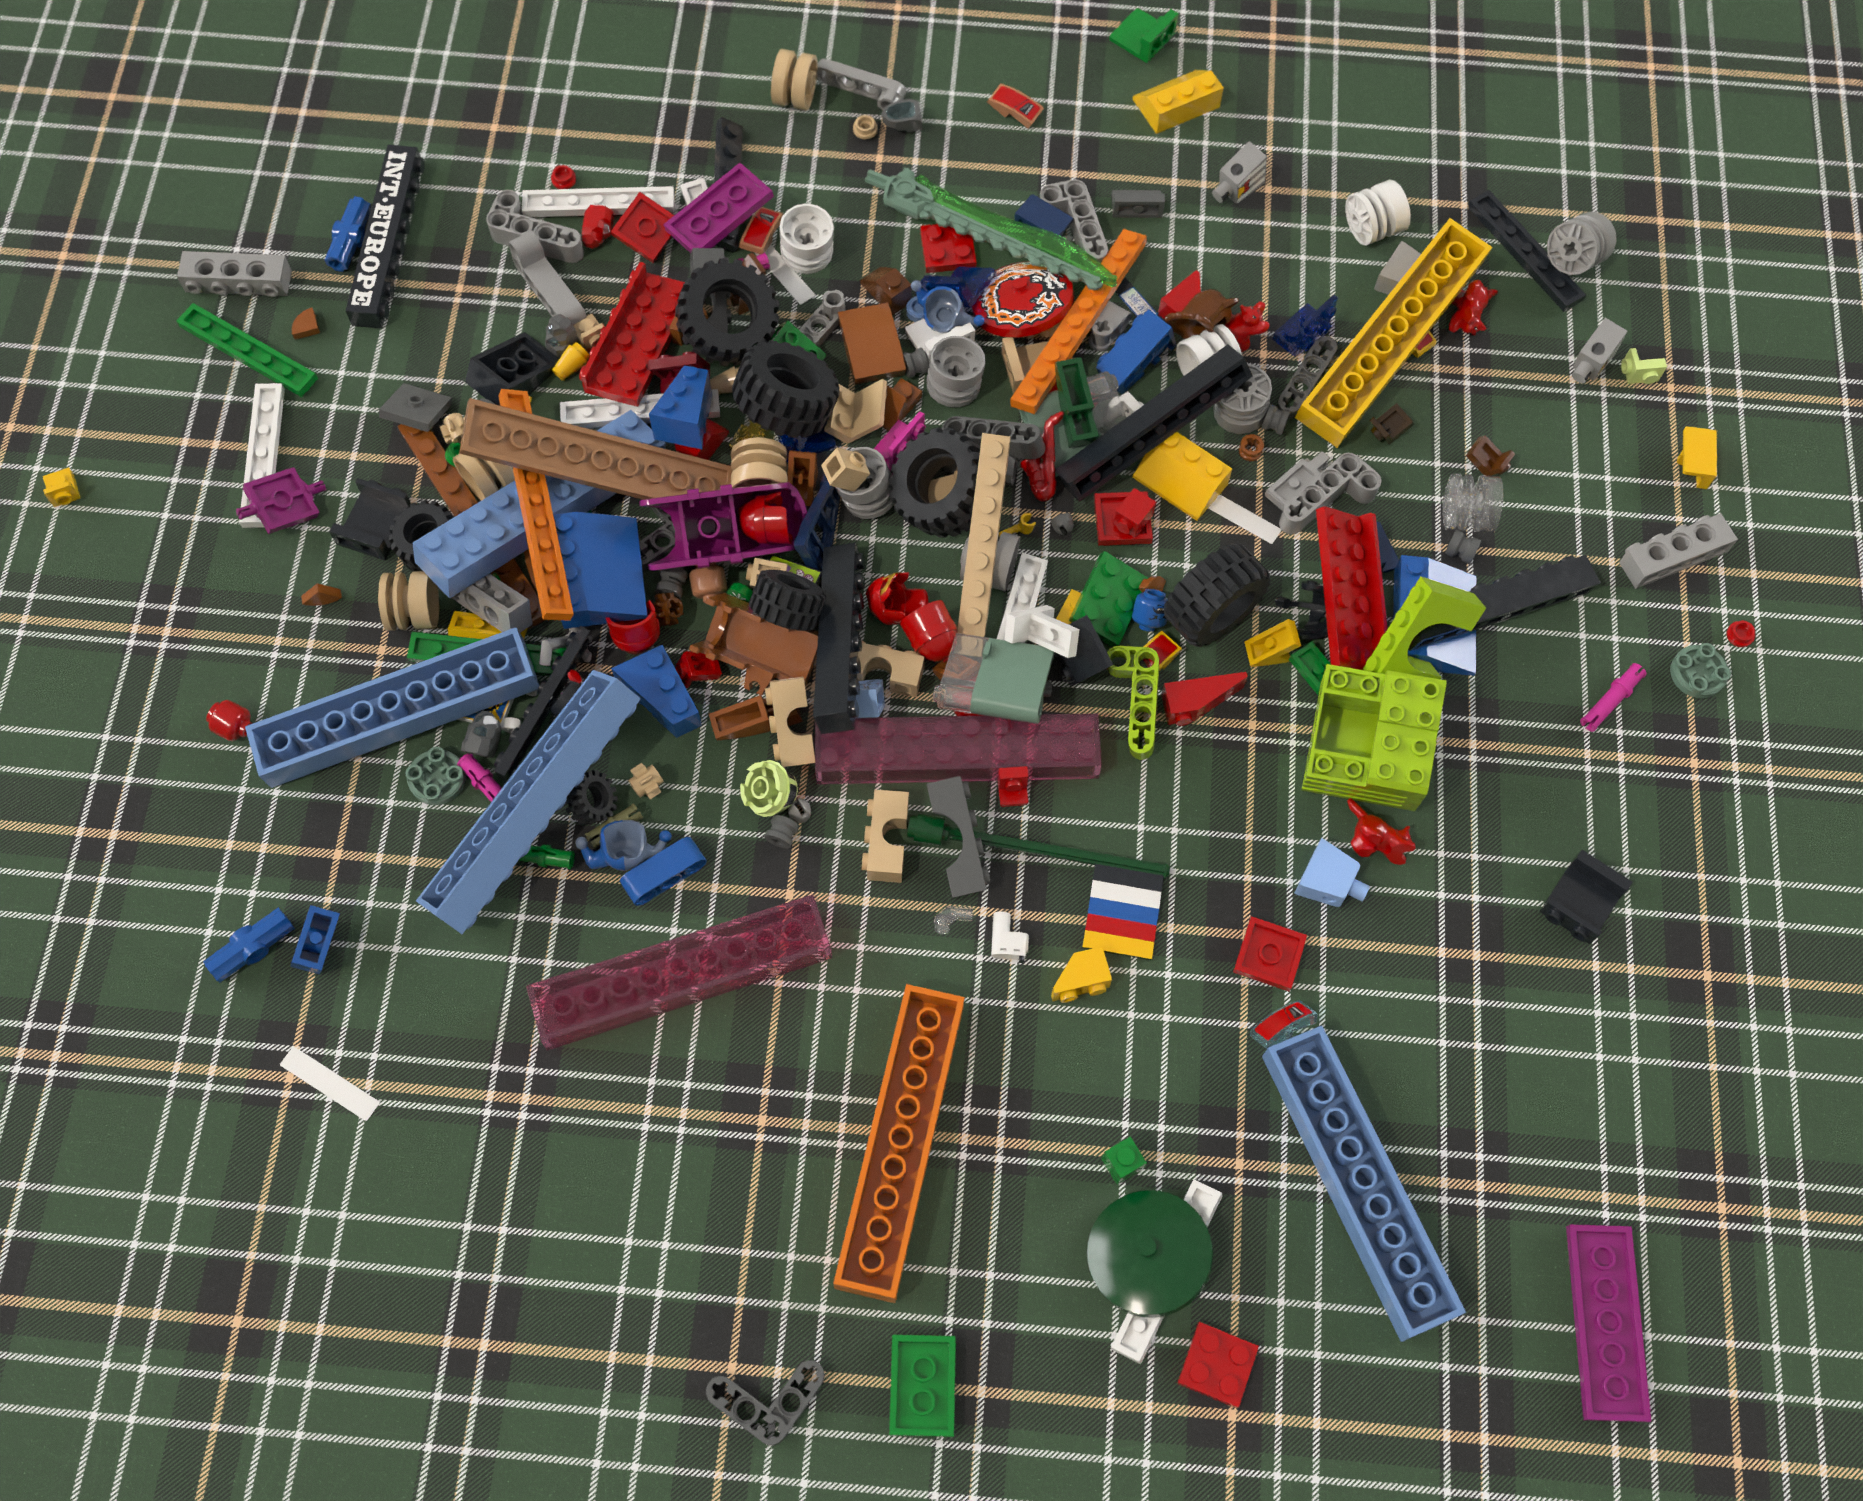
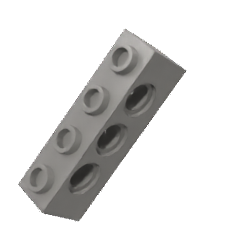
M182 251L177 278L184 291L193 294L215 293L219 295L241 294L244 296L266 295L275 297L287 296L292 270L285 255Z
M1721 513L1712 517L1706 515L1690 526L1683 524L1667 535L1660 533L1644 544L1639 542L1632 544L1625 550L1626 553L1619 563L1635 589L1725 554L1738 539Z
M491 574L486 575L451 597L501 632L517 627L521 633L532 625L529 599Z

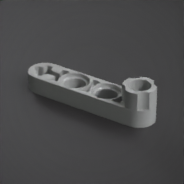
M821 59L818 62L817 79L820 82L878 100L877 105L882 110L895 101L903 100L906 94L904 85L896 80L828 59Z
M839 290L826 291L822 296L823 303L799 329L818 347L840 324L837 313L846 311L844 294ZM821 323L826 328L821 332H816L812 329V326Z

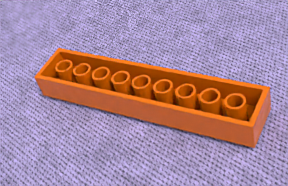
M906 984L834 1278V1289L896 1303L965 997Z

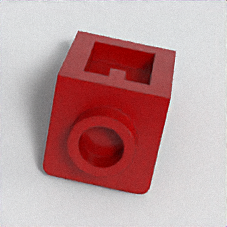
M686 651L675 665V669L685 688H689L693 681L718 680L722 675L718 659L711 660L706 658L704 653Z
M1027 766L999 768L997 782L1001 807L1024 806L1028 804L1027 784L1029 776Z

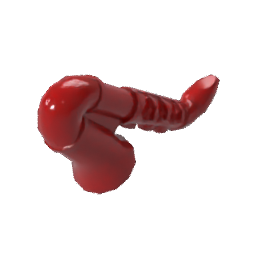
M1063 411L1050 416L1045 421L1044 433L1042 435L1046 446L1044 454L1037 459H1025L1019 465L1028 476L1031 492L1041 502L1052 499L1056 492L1054 427L1062 420L1065 414Z

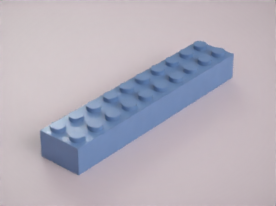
M632 410L597 430L598 432L666 449V443L655 440L652 429ZM545 475L553 515L570 512H588L616 494L615 492ZM511 482L413 542L415 563L449 599L529 549L516 482Z
M517 627L245 726L258 775L267 785L273 788L538 690L540 684L526 643Z
M592 670L417 898L416 902L459 933L463 934L466 929H469L475 923L477 914L483 906L491 902L495 895V890L503 881L510 877L517 861L529 852L531 843L536 836L547 828L549 819L555 811L563 807L567 799L566 797L571 790L582 782L586 770L600 758L602 749L608 741L613 740L617 736L619 727L624 720L635 712L636 705L641 698L617 678Z
M1321 1025L1267 1048L1262 1058L1400 1341L1403 1342L1465 1314L1466 1311L1323 1026Z

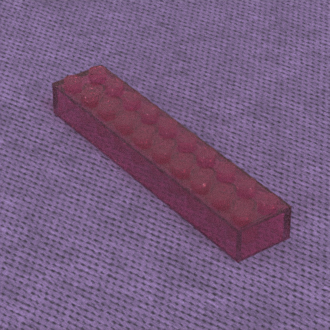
M1098 713L1041 715L1039 724L990 716L855 718V730L821 734L815 722V773L817 784L936 782L961 776L962 781H997L999 768L1022 766L1028 767V780L1099 779L1102 766Z
M812 894L527 985L526 988L541 1042L548 1051L832 959V951Z

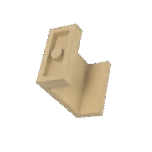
M1013 337L1002 338L1001 353L1013 394L1049 341L1015 347Z

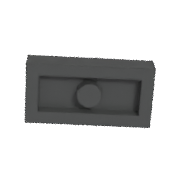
M1160 190L1112 191V218H1162L1165 194H1161Z

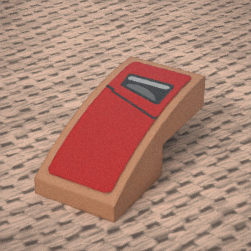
M1000 84L987 101L989 105L1005 118L1008 114H1011L1028 129L1044 109V107L1029 96L1004 84Z
M764 207L758 209L742 236L739 248L757 254L765 253L772 243L773 233L779 227L783 213Z

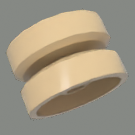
M779 50L771 82V101L774 105L785 107L792 101L795 109L809 110L817 80L818 64L816 55L802 53L797 59L794 51Z
M458 454L453 458L454 465L460 476L479 501L515 481L511 466L463 454Z

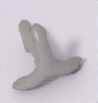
M579 627L570 628L569 634L563 637L542 640L539 664L550 666L552 650L567 648L565 645L568 637L573 631L577 632ZM588 648L582 656L585 662H590L592 656Z

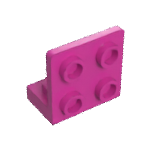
M921 411L918 412L908 425L898 420L874 448L884 457L890 471L892 465L898 461L896 456L900 450L903 452L907 448L905 444L911 439L915 441L918 439L917 435L925 431V414Z

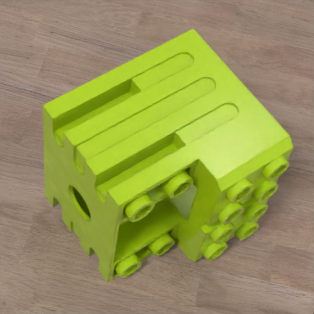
M1327 664L1321 680L1301 791L1345 799L1352 798L1356 801L1416 811L1429 789L1446 680L1389 670L1385 674Z

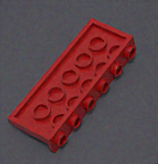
M639 262L636 270H632L626 289H622L616 308L614 307L611 310L607 326L601 329L600 339L597 345L592 347L586 366H582L579 379L582 381L584 393L636 407L639 406L654 376V373L649 370V360L659 359L660 356L664 355L672 340L669 328L675 317L677 300L685 282L647 273L645 263Z
M1324 506L1316 509L1330 661L1331 665L1363 670L1368 658L1373 654L1381 637L1388 629L1376 514L1370 512L1362 516H1356Z

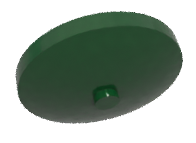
M1144 1190L1124 1195L1111 1203L1099 1215L1089 1236L1087 1260L1096 1286L1111 1304L1134 1316L1155 1318L1176 1313L1191 1304L1199 1296L1211 1274L1213 1246L1205 1222L1190 1204L1167 1192Z

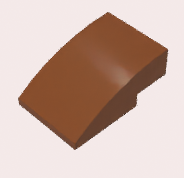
M888 303L837 313L854 385L905 375L906 366Z

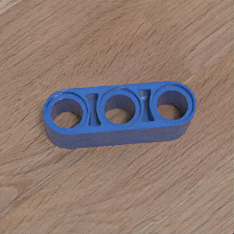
M685 837L625 873L621 877L620 883L634 905L640 906L700 870L707 860L693 839Z

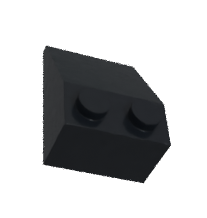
M523 332L471 357L465 383L485 399L500 406L499 393L501 389L528 391V395L532 394L553 374L552 369L559 358L526 332Z

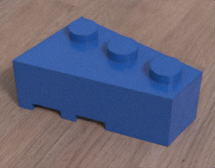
M1150 309L1144 314H1139L1133 321L1132 328L1126 334H1121L1117 338L1114 348L1109 353H1104L1098 360L1096 369L1099 376L1120 394L1125 393L1144 376L1143 370L1151 362L1156 365L1161 360L1159 355L1165 349L1169 348L1172 351L1177 346L1172 327Z
M683 366L649 413L655 440L703 449L706 419L709 417L713 396L708 370Z
M663 645L611 668L614 677L641 698L638 703L650 711L652 716L676 738L702 726L699 712Z

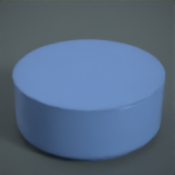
M917 296L911 298L907 303V316L913 322L924 319V308L918 303Z

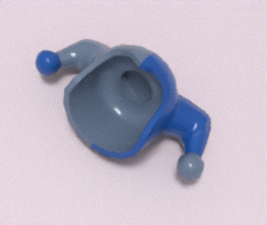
M914 280L910 286L916 292L918 303L924 308L926 324L933 331L948 333L953 328L971 323L976 330L978 326L984 324V317L982 315L974 317L964 311L961 299L953 289L943 286L927 291L922 288L920 281Z
M619 820L611 822L601 829V848L598 851H593L588 847V841L585 837H578L575 844L578 849H581L584 860L589 868L598 869L610 866L619 871H628L663 851L672 835L669 831L663 830L659 835L660 840L657 844L650 845L647 843L645 828L641 823L633 820Z

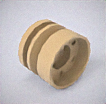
M758 437L739 441L733 446L731 450L732 488L788 482L786 474L787 451L786 447L780 442Z
M424 571L412 572L409 583L402 572H397L395 577L392 573H383L381 575L378 606L385 630L395 631L397 626L400 630H406L409 626L410 618L416 630L435 629L439 620L438 586Z

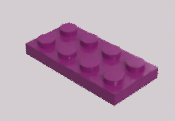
M739 163L663 225L665 230L690 253L692 248H712L771 200L774 195L768 186Z

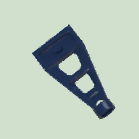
M825 473L821 479V488L800 525L798 535L794 539L795 550L801 556L805 566L821 572L824 547L833 546L840 502L838 491L834 486L829 485ZM824 505L827 507L826 513L823 510ZM816 523H818L823 532L822 541L814 530Z

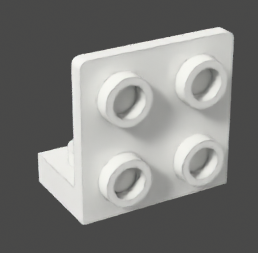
M925 319L905 327V332L915 348H923L928 364L934 345L943 338L963 336L975 341V329L971 323L957 326L948 333L933 331L927 326Z

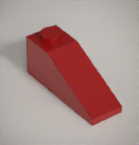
M1247 672L1164 683L1161 697L1167 724L1184 726L1192 723V721H1196L1243 689L1248 677Z

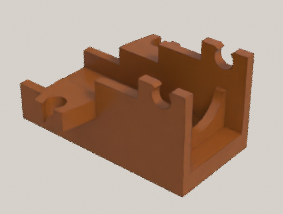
M727 593L706 598V604L714 607L717 606L706 640L690 645V651L704 653L706 658L711 660L718 659L742 670L746 669L744 688L747 690L753 689V682L756 681L760 685V689L756 692L759 695L765 694V688H769L770 681H773L774 678L781 680L804 677L805 686L807 685L817 657L818 631L814 629L797 631L774 625L753 612L748 602Z

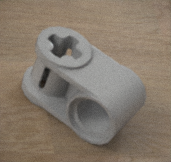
M1109 301L1091 327L1092 333L1088 339L1090 347L1096 351H1105L1110 348L1114 340L1128 325L1131 312Z

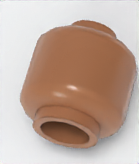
M709 563V568L698 569V566L695 565V569L689 574L692 594L698 599H703V603H705L706 598L726 593L727 591L725 571L716 563Z

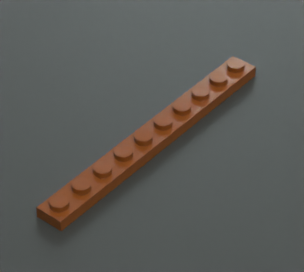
M403 424L397 426L454 517L478 503L457 469L447 462L445 451L431 429L426 432ZM514 558L490 573H496L504 584L529 599L532 625L528 629L545 621L542 618L539 598Z

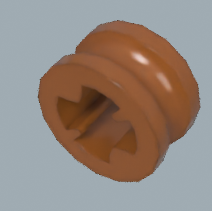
M1254 434L1244 436L1240 442L1239 455L1246 461L1258 460L1264 449L1263 440ZM1247 445H1251V447L1254 445L1256 450L1252 451L1251 448L1247 450L1246 447Z

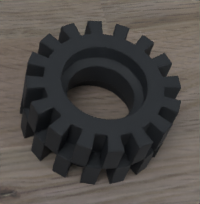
M598 770L585 772L582 782L574 787L567 796L565 804L568 803L569 807L565 810L567 813L573 812L571 818L578 820V823L581 825H590L607 820V817H611L613 815L612 811L617 808V805L613 804V802L618 801V796H613V792L617 791L616 787H610L613 781L610 778L605 779L606 774L603 772L599 773ZM587 788L591 791L594 797L593 807L590 805L587 799Z

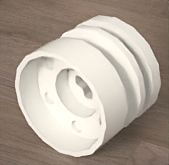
M1388 180L1371 187V190L1366 188L1349 195L1346 200L1347 222L1354 237L1362 245L1366 246L1383 239L1385 236L1390 237L1403 232L1410 225L1409 203L1403 189L1396 181Z
M800 204L788 209L782 216L780 223L781 257L787 267L795 272L804 274L816 273L824 269L831 261L834 226L832 218L827 211L817 205Z
M1217 324L1214 326L1213 332L1204 330L1200 336L1193 335L1178 343L1176 349L1177 361L1183 376L1227 344L1242 355L1235 336L1226 326Z

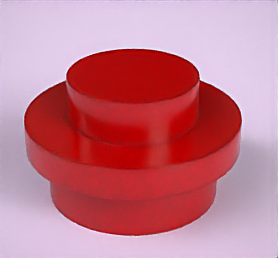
M566 165L555 167L551 174L553 186L557 189L571 188L576 183L575 172Z
M1736 621L1727 628L1726 635L1729 642L1734 646L1747 647L1755 639V628L1747 621Z

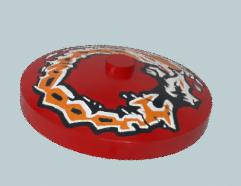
M1030 261L1009 264L991 272L976 286L971 298L973 316L982 315L984 317V324L980 327L994 335L1013 338L1035 335L1052 328L1065 318L1074 302V290L1072 281H1069L1065 274L1050 273L1046 266H1033Z

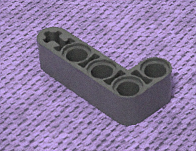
M953 416L948 418L942 426V430L951 428L965 434L980 446L982 433L1010 436L1009 455L1017 458L1037 459L1044 454L1046 449L1039 428L1033 424ZM950 463L942 467L945 472L952 473L957 470V464Z

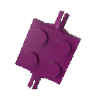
M294 467L244 483L242 489L249 499L250 505L237 508L236 514L240 520L256 515L261 520L267 533L271 534L317 518L320 512L313 501V495L325 492L326 487L322 480L307 485L300 479Z

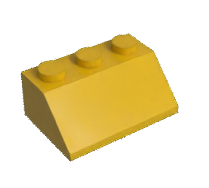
M1195 70L1133 96V101L1157 134L1220 108L1224 87L1212 70Z
M1176 432L1145 454L1133 474V478L1198 521L1227 487L1232 468Z

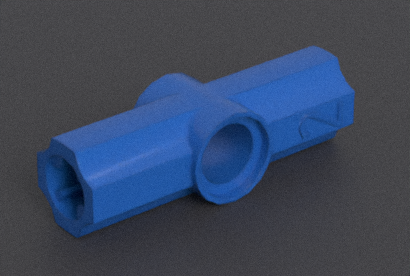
M354 196L353 199H350L341 221L337 220L333 225V241L325 257L326 265L335 271L343 272L345 269H348L356 247H362L365 225L372 208L371 204L363 198Z
M278 907L253 926L246 925L235 931L227 945L203 962L208 971L221 983L245 964L251 965L263 959L269 952L270 946L295 928Z

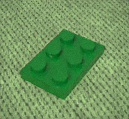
M1103 551L1095 563L1069 621L1074 622L1088 615L1100 640L1111 647L1119 646L1132 618L1136 596L1142 593L1139 586L1148 577L1108 552Z
M892 1335L889 1436L954 1437L956 1336Z

